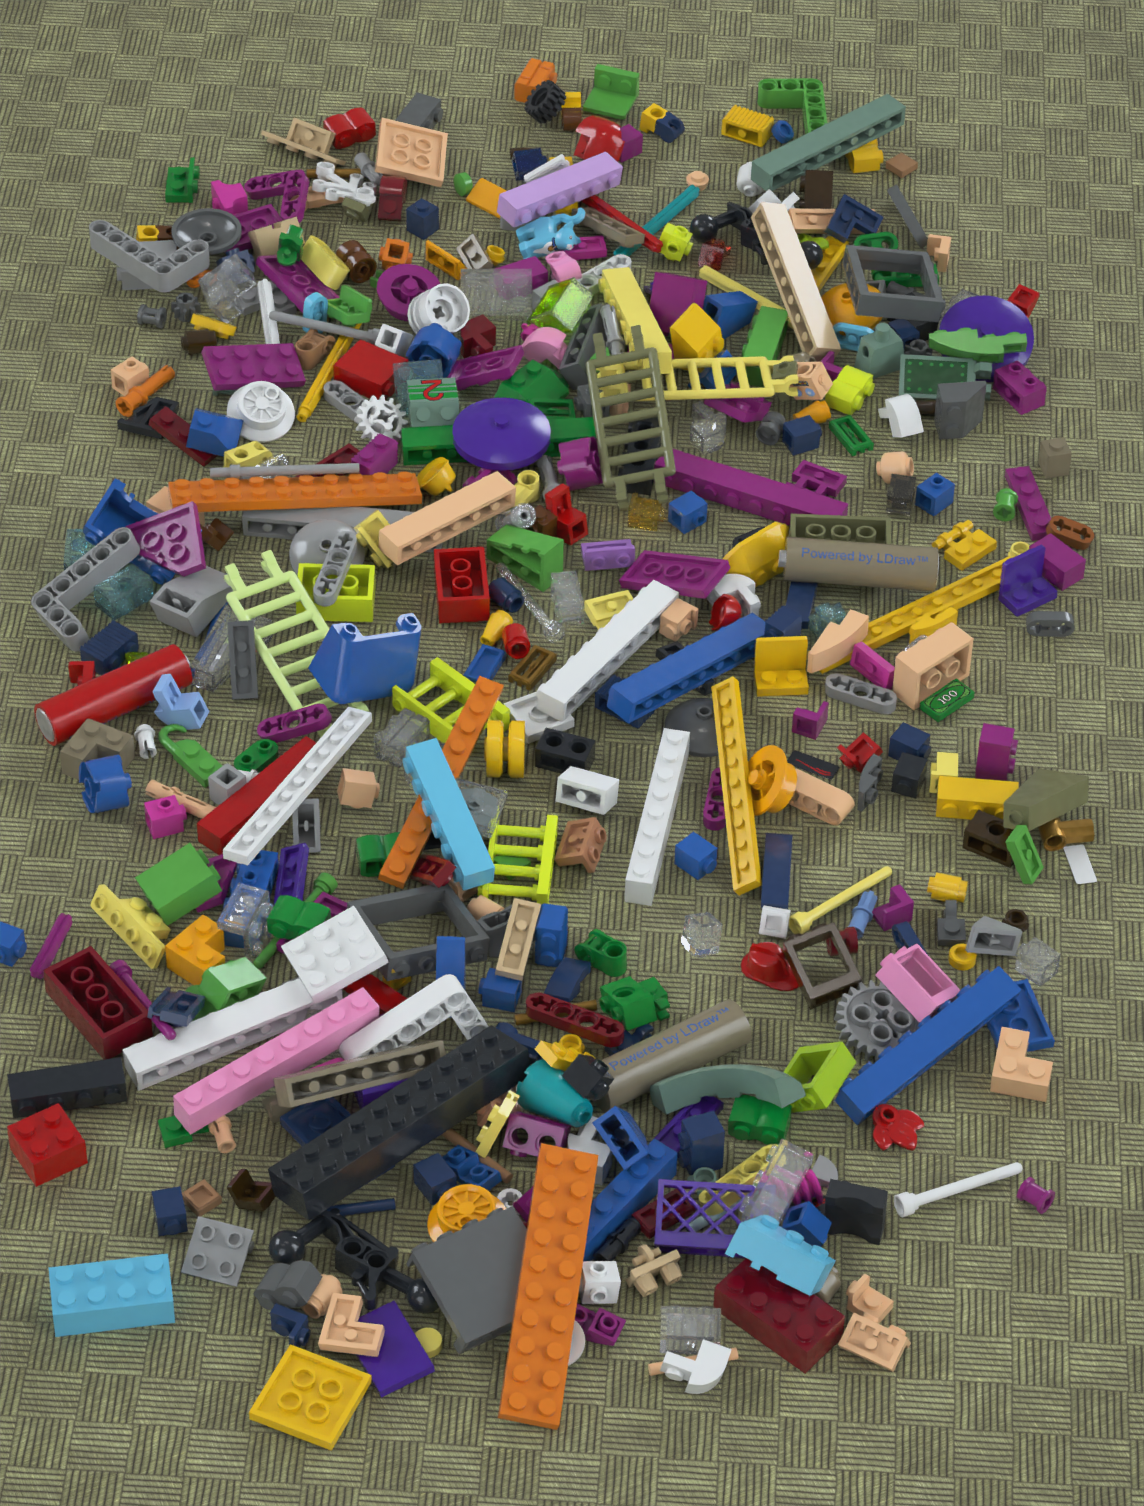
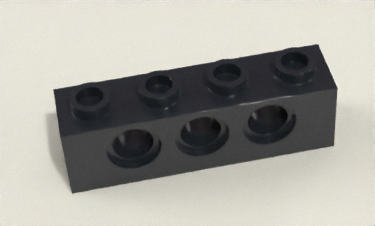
M658 417L629 422L628 433L659 427ZM661 437L626 443L625 450L627 452L623 451L622 455L659 448L662 444ZM658 458L621 465L624 466L623 468L619 467L618 476L652 470ZM654 479L627 484V493L651 496Z

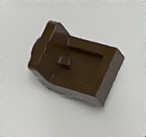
M241 1169L227 1186L238 1209L265 1211L276 1197L270 1182L254 1181L247 1169Z

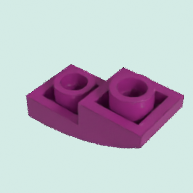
M577 1304L575 1321L583 1329L585 1340L614 1346L626 1320L600 1307L597 1313Z

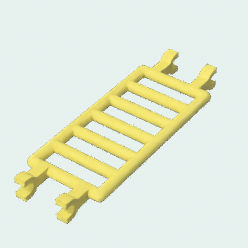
M793 355L784 356L780 360H768L763 356L672 359V371L665 374L667 391H664L665 400L772 397L775 393L785 392L789 396H798L797 387L789 386L791 384H798L799 379L798 374L789 375L785 379H772L771 377L773 366L784 361H794ZM635 361L596 368V370L600 371L597 374V378L625 373V370H640V368L635 366ZM721 367H736L740 388L725 389ZM745 367H760L764 388L749 387ZM688 368L692 390H677L673 369ZM697 368H712L716 389H701ZM651 378L641 379L643 389L652 388ZM627 382L599 388L603 390L600 393V398L629 392ZM655 397L637 401H655Z

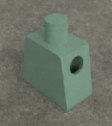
M887 323L877 324L875 332L864 335L861 338L854 368L872 374L873 379L900 370V356L904 354L902 339Z

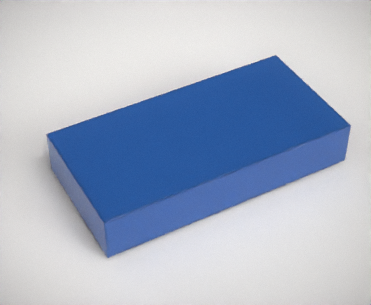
M483 644L463 676L476 684L479 676L493 680L506 659V651Z

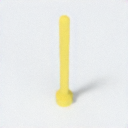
M885 866L809 912H796L790 916L788 925L790 930L794 934H804L810 930L813 921L891 876L892 869L889 866Z

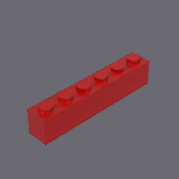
M305 736L197 822L198 842L218 855L223 854V849L317 742Z

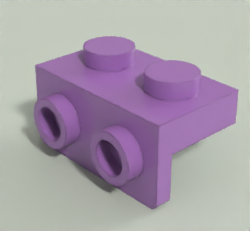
M631 539L581 543L585 571L630 567L635 561V546L631 544Z

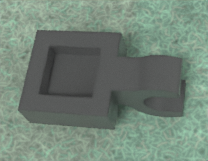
M945 900L944 918H937L938 946L952 947L956 944H966L965 919H957L956 900Z

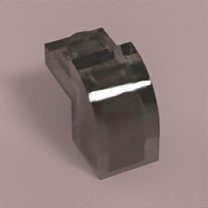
M891 475L890 486H888L886 513L911 516L917 484L916 477Z

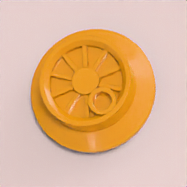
M768 745L758 750L748 761V783L751 784L754 817L766 811L769 813L781 811L791 800L797 784L796 769L787 762L784 751L775 745Z
M473 1184L455 1186L446 1191L430 1211L427 1221L429 1236L435 1242L440 1235L447 1231L455 1233L461 1230L462 1226L474 1219H477L479 1222L487 1218V1215L497 1208L505 1210L506 1207L497 1197L481 1186Z

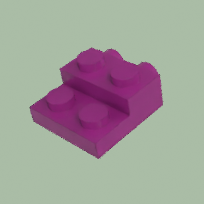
M737 382L725 384V389L740 388ZM764 397L705 399L703 404L741 422H754L763 420L765 414L769 412L772 402Z

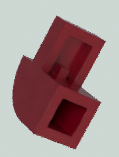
M382 176L379 188L378 220H402L403 203L406 201L407 191L406 177Z
M483 314L468 320L460 330V341L462 343L460 352L462 357L467 358L493 352V346L496 345V326Z

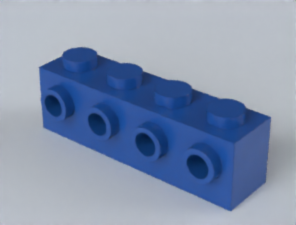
M261 850L248 865L237 863V877L231 880L230 898L226 897L224 901V916L219 917L217 924L223 927L225 946L254 950L277 879L279 867L278 852Z

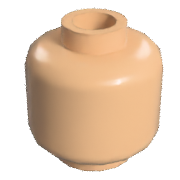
M904 451L886 452L882 455L881 461H877V475L881 476L886 484L906 483L909 477H912L914 474L913 459L908 457Z

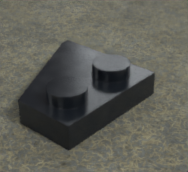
M155 397L148 401L146 405L135 409L132 417L127 420L120 418L117 421L118 429L162 439L163 436L149 426L150 418L165 406L177 414L179 402Z

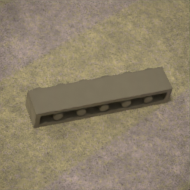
M430 1039L273 1078L279 1107H294L410 1078L446 1055L443 1040Z

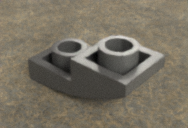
M875 754L866 763L860 777L857 810L861 812L877 799V784L883 776V770H881L882 758Z

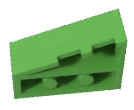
M507 524L487 539V559L542 592L563 577V539Z

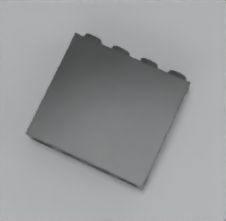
M513 1206L505 1210L497 1208L490 1212L487 1218L479 1222L477 1219L471 1220L455 1233L447 1231L436 1239L437 1241L429 1245L427 1242L417 1245L411 1250L412 1254L406 1263L408 1267L413 1265L417 1267L457 1336L453 1346L459 1355L510 1331L512 1328L527 1231Z

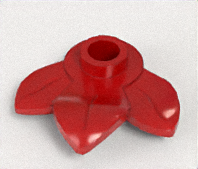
M881 1104L875 1108L872 1114L875 1126L872 1133L873 1139L882 1151L888 1149L892 1143L911 1151L915 1150L917 1145L916 1131L924 1127L923 1120L916 1113L908 1109L897 1110L889 1104ZM884 1115L889 1116L891 1119L885 1118Z

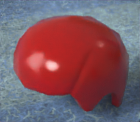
M722 594L714 602L711 610V619L709 620V624L714 627L711 629L712 631H718L720 628L726 627L742 618V608L738 600L730 594Z

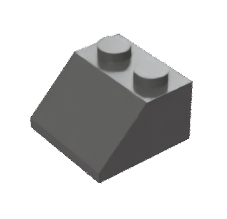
M986 381L938 384L934 422L939 440L964 438L983 420Z

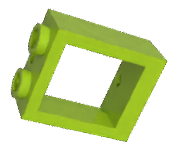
M842 1041L799 1047L784 1070V1073L801 1083L806 1094L805 1097L790 1104L792 1106V1113L827 1109L856 1064L855 1059ZM815 1075L811 1083L807 1084L811 1076Z

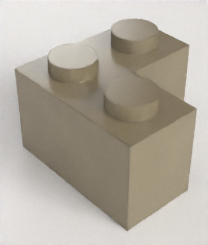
M87 718L60 751L62 774L79 780L80 763L117 754L121 757L122 768L125 771L135 758L133 735Z

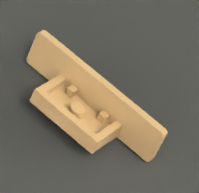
M293 118L287 138L264 130L261 132V135L268 137L267 142L278 146L282 142L287 144L285 149L296 153L299 152V149L305 151L304 156L314 160L321 157L324 159V162L334 164L335 168L337 164L345 166L346 161L328 155L335 136L334 132L297 118Z

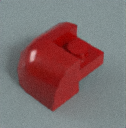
M591 115L585 118L575 131L581 133L573 155L586 160L607 152L618 162L625 143L621 136V126L600 116Z

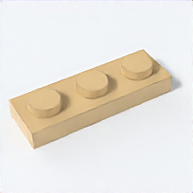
M514 898L495 975L520 981L523 980L541 904Z

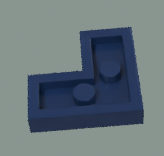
M844 194L824 232L845 243L853 227L864 234L876 233L884 217Z

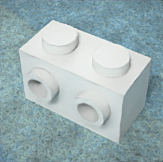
M570 766L558 777L556 802L605 815L617 804L619 779Z

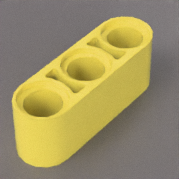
M309 236L303 246L301 260L321 282L334 290H338L350 269L325 242L315 236Z

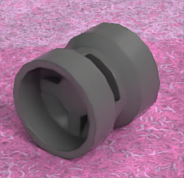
M773 411L765 414L762 423L756 430V437L761 443L771 446L778 442L781 433H783V423L787 422L784 416Z

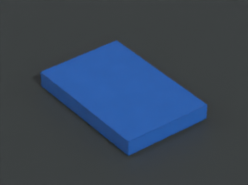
M1028 979L1014 981L1022 991L1010 1006L987 1023L996 1047L998 1048L1002 1027L1030 1032L1027 1052L1054 1047V1037Z

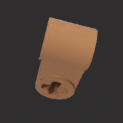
M310 329L307 334L296 341L295 350L302 370L315 368L320 361L329 355L335 344L333 336H325L318 333V330Z

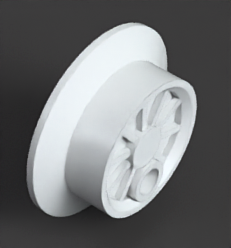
M256 381L234 392L227 405V416L244 420L240 436L250 441L265 443L283 437L291 429L295 410L289 396L278 386L266 381Z

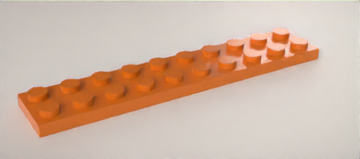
M405 471L398 474L377 472L373 475L352 473L348 476L327 474L322 477L301 475L300 477L293 478L286 476L262 478L256 476L250 479L229 477L225 480L203 478L200 481L178 479L175 482H168L172 509L193 501L197 505L198 512L422 504V494L416 474Z
M543 1143L539 1147L498 1418L554 1430H557L559 1427L599 1155Z

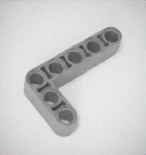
M95 220L89 225L90 245L93 250L159 292L165 293L174 290L206 270L210 265L209 245L204 240H193L163 258L105 220Z
M121 527L113 531L32 597L31 604L41 621L72 651H80L81 645L84 646V643L88 642L89 636L81 622L69 610L139 554L140 546L131 530Z

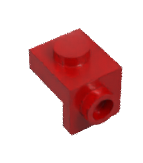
M864 732L847 748L841 744L837 747L842 755L839 758L840 761L848 769L854 767L860 774L873 754L879 756L883 753L880 746Z

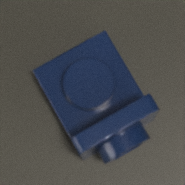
M275 1303L270 1311L272 1330L281 1336H289V1345L291 1344L299 1348L301 1345L305 1346L311 1335V1330L308 1326V1316Z

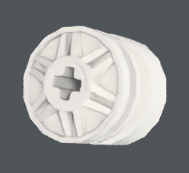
M448 283L439 284L413 298L407 313L409 325L414 333L417 334L421 328L430 326L431 323H438L442 328L453 334L463 328L469 320L470 307L465 294L459 288Z

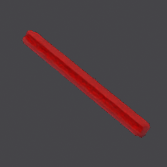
M593 195L581 200L587 206L645 234L642 245L652 252H661L663 247L662 241L598 196Z

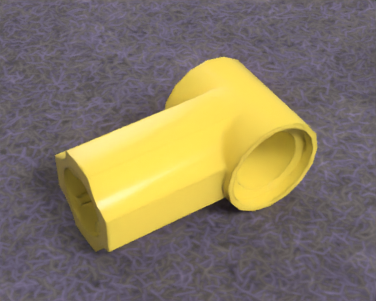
M525 470L518 474L517 483L514 485L516 487L515 506L504 511L505 515H513L514 512L523 509L528 503L539 499L540 487L537 472Z

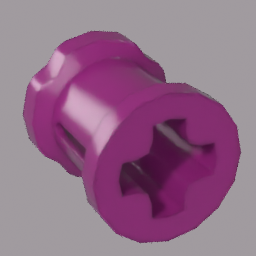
M1028 1177L1018 1189L1016 1198L1020 1201L1025 1200L1037 1208V1212L1043 1214L1051 1206L1055 1198V1192L1051 1189L1045 1190L1035 1183L1034 1178Z

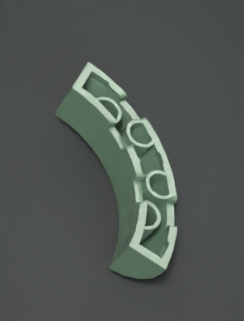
M743 1064L716 1065L689 1070L663 1079L650 1086L652 1105L666 1115L700 1102L703 1096L718 1095L719 1098L740 1097L743 1093L755 1094L757 1099L768 1101L781 1108L806 1096L801 1083L790 1075L768 1067Z

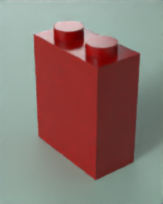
M361 339L333 365L334 380L341 381L356 393L369 399L374 395L379 400L381 395H384L386 400L402 384L406 383L410 375L408 359Z

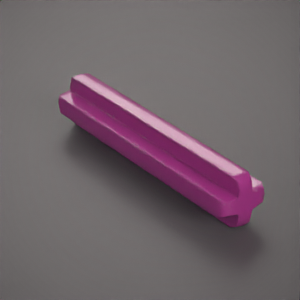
M64 913L58 915L30 967L31 977L44 978L43 970L50 967L73 923L71 915Z

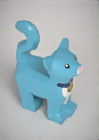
M581 207L578 208L577 214L574 216L562 213L549 217H539L535 221L518 228L516 234L520 242L519 249L523 259L533 256L537 258L547 256L558 249L569 251L575 245L581 243L580 238L573 231V226L584 220L585 210ZM560 223H566L559 231L557 230V226Z

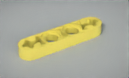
M777 1144L762 1147L715 1183L759 1185L762 1178L768 1179L786 1165L784 1148ZM706 1190L699 1194L700 1207H703L712 1199V1196ZM726 1192L720 1199L729 1208L741 1198L735 1192ZM715 1202L704 1212L707 1215H717L724 1210Z

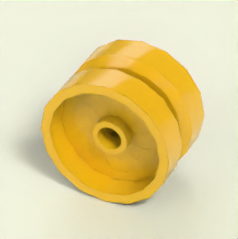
M488 720L487 737H485L484 761H486L487 777L500 778L503 774V761H508V775L510 778H524L525 721H511L508 737H504L503 722L501 720Z

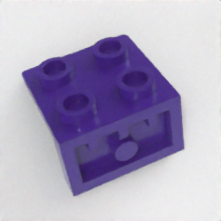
M1042 544L1010 558L1002 564L998 600L1016 617L1057 598L1058 591L1042 577L1046 549Z

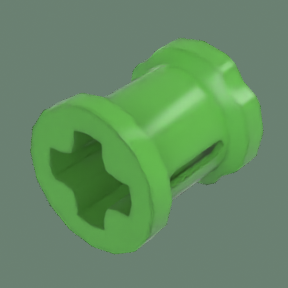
M1001 489L996 494L997 504L994 506L993 514L1000 521H1010L1015 516L1014 505L1018 502V495L1011 489Z

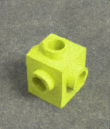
M667 222L659 239L663 242V247L659 253L669 260L680 262L683 255L688 256L694 243L690 242L693 234L682 226H675Z

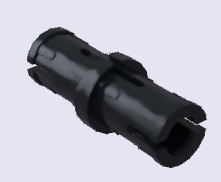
M627 1218L616 1232H611L607 1236L606 1243L593 1255L594 1261H613L619 1254H623L628 1249L629 1243L642 1231L640 1223L634 1218Z

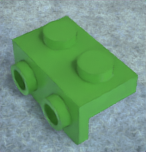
M342 285L340 298L328 299V317L342 322V325L354 327L359 323L370 322L372 300L351 287Z

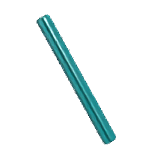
M690 185L642 228L654 235L699 196L700 189ZM634 244V247L631 248L620 245L613 254L614 256L620 254L630 256L642 244Z

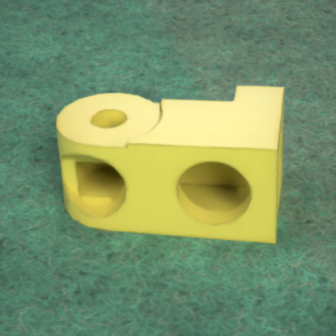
M252 441L225 451L223 467L240 464V467L262 466L267 462L271 463L273 455L260 442Z

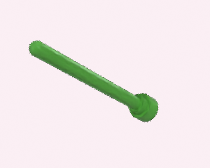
M320 873L314 881L312 893L304 902H314L322 892L331 895L338 887L335 878L328 873ZM274 936L254 960L253 965L257 969L263 968L277 951L276 943L279 938Z

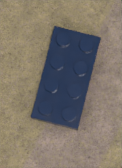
M334 1097L295 1107L280 1116V1124L301 1146H304L348 1118L351 1114ZM395 1165L392 1166L391 1168H389L388 1170H386L385 1172H383L382 1174H384V1173H386L387 1171H389V1170H391L392 1168H394Z

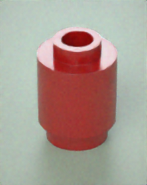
M518 623L507 625L501 634L505 651L514 659H522L528 654L531 646L526 628Z

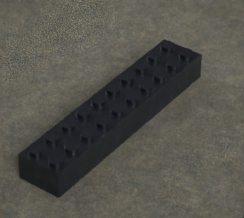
M489 1026L268 1168L274 1196L310 1221L518 1085L519 1081H524L527 1076L524 1072L531 1066L528 1048L494 1026Z

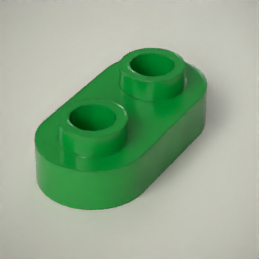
M879 232L860 235L854 240L852 245L883 248L882 243L885 242L889 246L888 249H897L898 239L891 232Z
M268 739L256 741L235 758L234 768L249 772L256 770L257 773H260L278 759V745L273 740Z

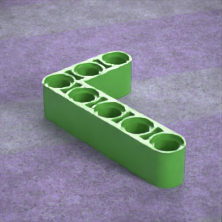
M813 78L763 79L759 82L757 103L760 107L766 109H802L805 134L827 124L823 84L820 80Z

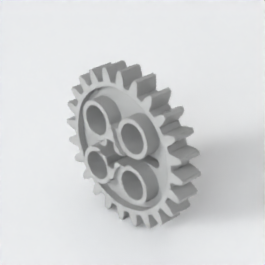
M872 980L869 981L868 987L862 982L858 984L857 990L851 986L848 994L844 993L841 1001L838 1002L834 1020L837 1021L835 1030L841 1031L839 1039H848L846 1047H856L854 1055H858L861 1052L865 1053L866 1061L870 1056H875V1061L877 1062L879 1054L888 1046L896 1047L899 1044L898 1040L907 1031L910 1030L914 1033L919 1029L917 1027L919 1022L882 982H880L879 986H875Z

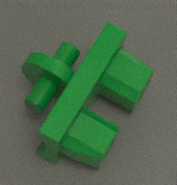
M290 224L287 233L281 232L277 251V261L281 265L288 267L292 266L296 260H301L303 253L302 228Z

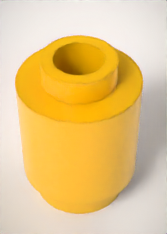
M936 872L935 877L929 878L927 893H932L931 899L944 902L945 900H956L964 903L968 881H963L962 877Z

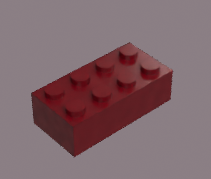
M92 946L43 970L46 993L103 1060L111 1059L122 1053L123 1049L128 1048L132 1044L143 1042L153 1036L152 1020L148 1018V1010Z
M745 1258L715 1286L713 1309L806 1374L840 1341L844 1333L845 1315L816 1295L809 1296L777 1280V1274L764 1266H761L759 1270L750 1267L752 1261Z

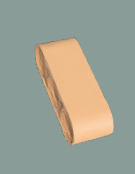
M796 769L797 784L788 804L831 825H839L854 808L855 802L847 792Z

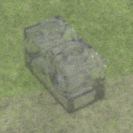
M576 570L551 573L550 595L559 630L584 627V601Z

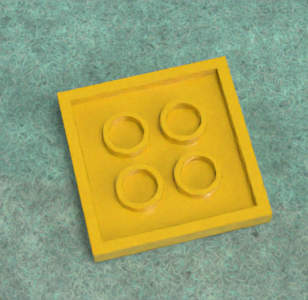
M290 1344L250 1409L249 1419L332 1451L372 1383V1375Z

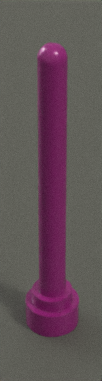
M116 960L111 963L109 967L144 1007L149 1010L152 1002L132 979V969L124 960ZM154 1015L151 1018L152 1022L167 1040H174L176 1037L174 1029L168 1022L160 1021V1016Z

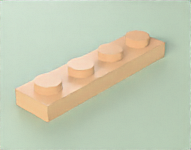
M790 208L788 214L796 233L827 234L824 231L835 209ZM853 227L850 234L864 233Z

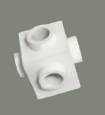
M583 1261L579 1287L581 1303H617L621 1280L616 1261Z

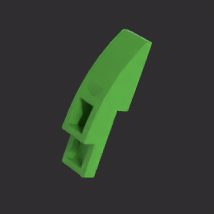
M960 328L952 332L937 330L929 334V348L949 357L973 358L976 363H1003L1005 353L1026 352L1027 347L1026 333L1020 334L1019 332H1010L1004 336L988 334L978 338L977 329Z

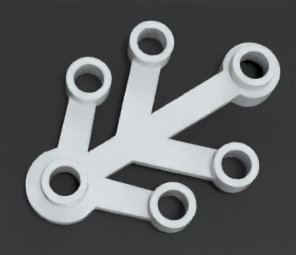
M329 162L317 163L316 174L318 179L313 180V191L325 192V199L330 201H337L339 197L345 198L346 196L366 206L375 203L376 196L374 194H376L377 185L371 182L363 183V175L351 174L348 183L334 174V164Z

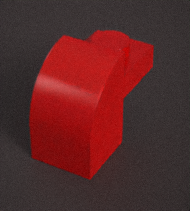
M562 483L545 494L546 509L557 516V538L563 539L564 543L571 546L588 535L586 514L572 507L569 486Z

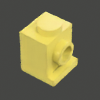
M937 752L936 763L931 762L929 793H937L939 776L958 777V753Z

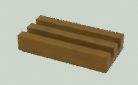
M534 645L508 675V682L513 684L516 681L517 686L522 687L526 685V689L531 691L557 661V654ZM540 653L541 655L532 662V660ZM529 665L528 670L521 676L520 674H521V673L526 669V667Z

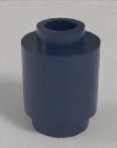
M505 578L495 579L489 584L490 600L504 611L515 613L523 606L524 597L522 592Z

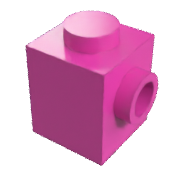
M175 795L144 803L145 821L153 839L184 832L183 820H187V814L184 805H179Z

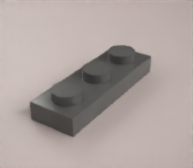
M254 621L227 622L232 700L259 699Z

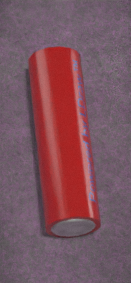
M171 644L35 704L34 713L40 731L48 743L55 746L71 739L87 718L105 724L156 701L152 691L162 674H171L179 690L192 684L190 662L178 646Z

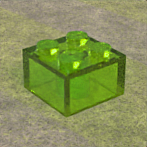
M574 277L550 285L526 322L534 324L539 328L552 327L563 333H572L578 327V320L581 315L589 310L591 306L589 303L594 295Z

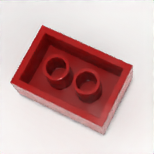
M484 547L433 549L439 623L488 621L490 617V597Z

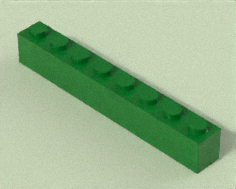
M593 417L548 419L551 428V439L544 455H547V457H561L559 452L560 443L585 437L596 438ZM453 425L401 428L403 466L425 465L439 457L449 460V463L468 462L455 449L453 444Z

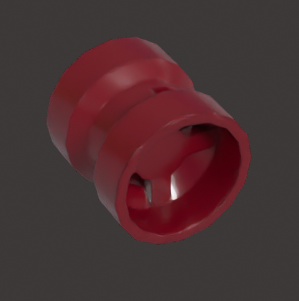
M846 927L844 930L839 931L849 953L857 954L858 938L855 927ZM827 939L828 955L830 957L838 956L839 954L832 939Z

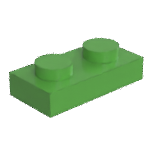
M1017 825L1005 843L1023 884H1033L1044 866L1027 826Z

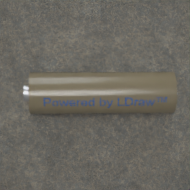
M787 537L785 550H779L778 567H784V581L934 592L938 579L939 554L938 548Z
M727 999L601 1060L609 1067L607 1072L614 1080L609 1085L610 1089L607 1094L597 1101L593 1100L594 1103L602 1111L607 1112L614 1106L619 1107L650 1092V1086L663 1079L697 1069L750 1043L751 1029L745 1013L735 1001Z

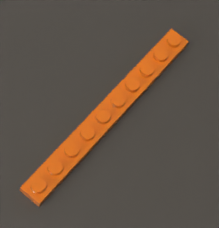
M479 676L442 749L456 782L504 685ZM420 795L379 873L378 880L400 889H404L432 833V820L430 816L426 817L423 812V800Z

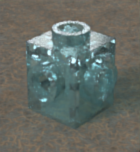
M829 602L816 606L814 608L816 612L808 616L810 630L819 639L830 622L840 625L846 616L841 603L829 605Z

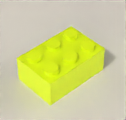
M299 563L298 578L324 621L373 622L376 589L375 565L351 564L335 603L330 606H320L314 602L313 588L323 564ZM337 575L326 576V578L328 579H335L338 577ZM301 601L296 602V614L305 612L306 609Z

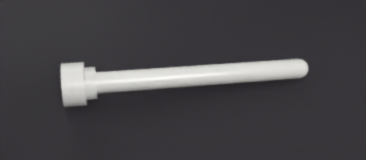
M1018 1162L916 1195L903 1192L894 1196V1206L900 1217H906L914 1214L920 1205L1019 1174L1022 1171V1165Z

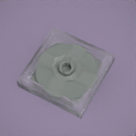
M456 778L458 787L480 835L492 838L508 797V791Z

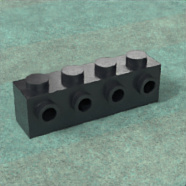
M121 1057L7 1074L13 1119L29 1117L58 1103L64 1111L127 1102L126 1082Z

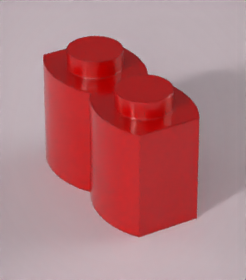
M362 107L351 109L344 114L330 116L323 121V128L335 133L332 142L335 149H343L353 145L355 142H365L376 136V124Z

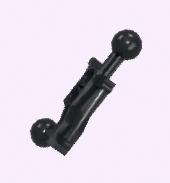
M729 201L727 202V212L715 217L708 214H700L691 221L690 233L693 234L692 237L696 241L701 243L711 242L717 236L719 229L732 225L741 231V245L757 252L760 256L761 264L768 265L751 219L753 213L747 207H742ZM813 241L801 242L800 244L810 269L817 268L823 259L821 247Z
M338 1208L323 1211L296 1232L289 1229L279 1231L270 1240L268 1250L272 1260L275 1263L290 1265L295 1261H301L304 1257L306 1245L323 1234L336 1245L335 1269L352 1278V1285L359 1287V1292L364 1299V1307L367 1310L376 1308V1297L386 1285L406 1294L409 1306L417 1313L429 1314L440 1308L422 1277L414 1280L396 1270L399 1254L397 1247H387L370 1233L360 1229L342 1216ZM351 1229H352L354 1232H356V1233L358 1234V1236L354 1235V1233L351 1231Z

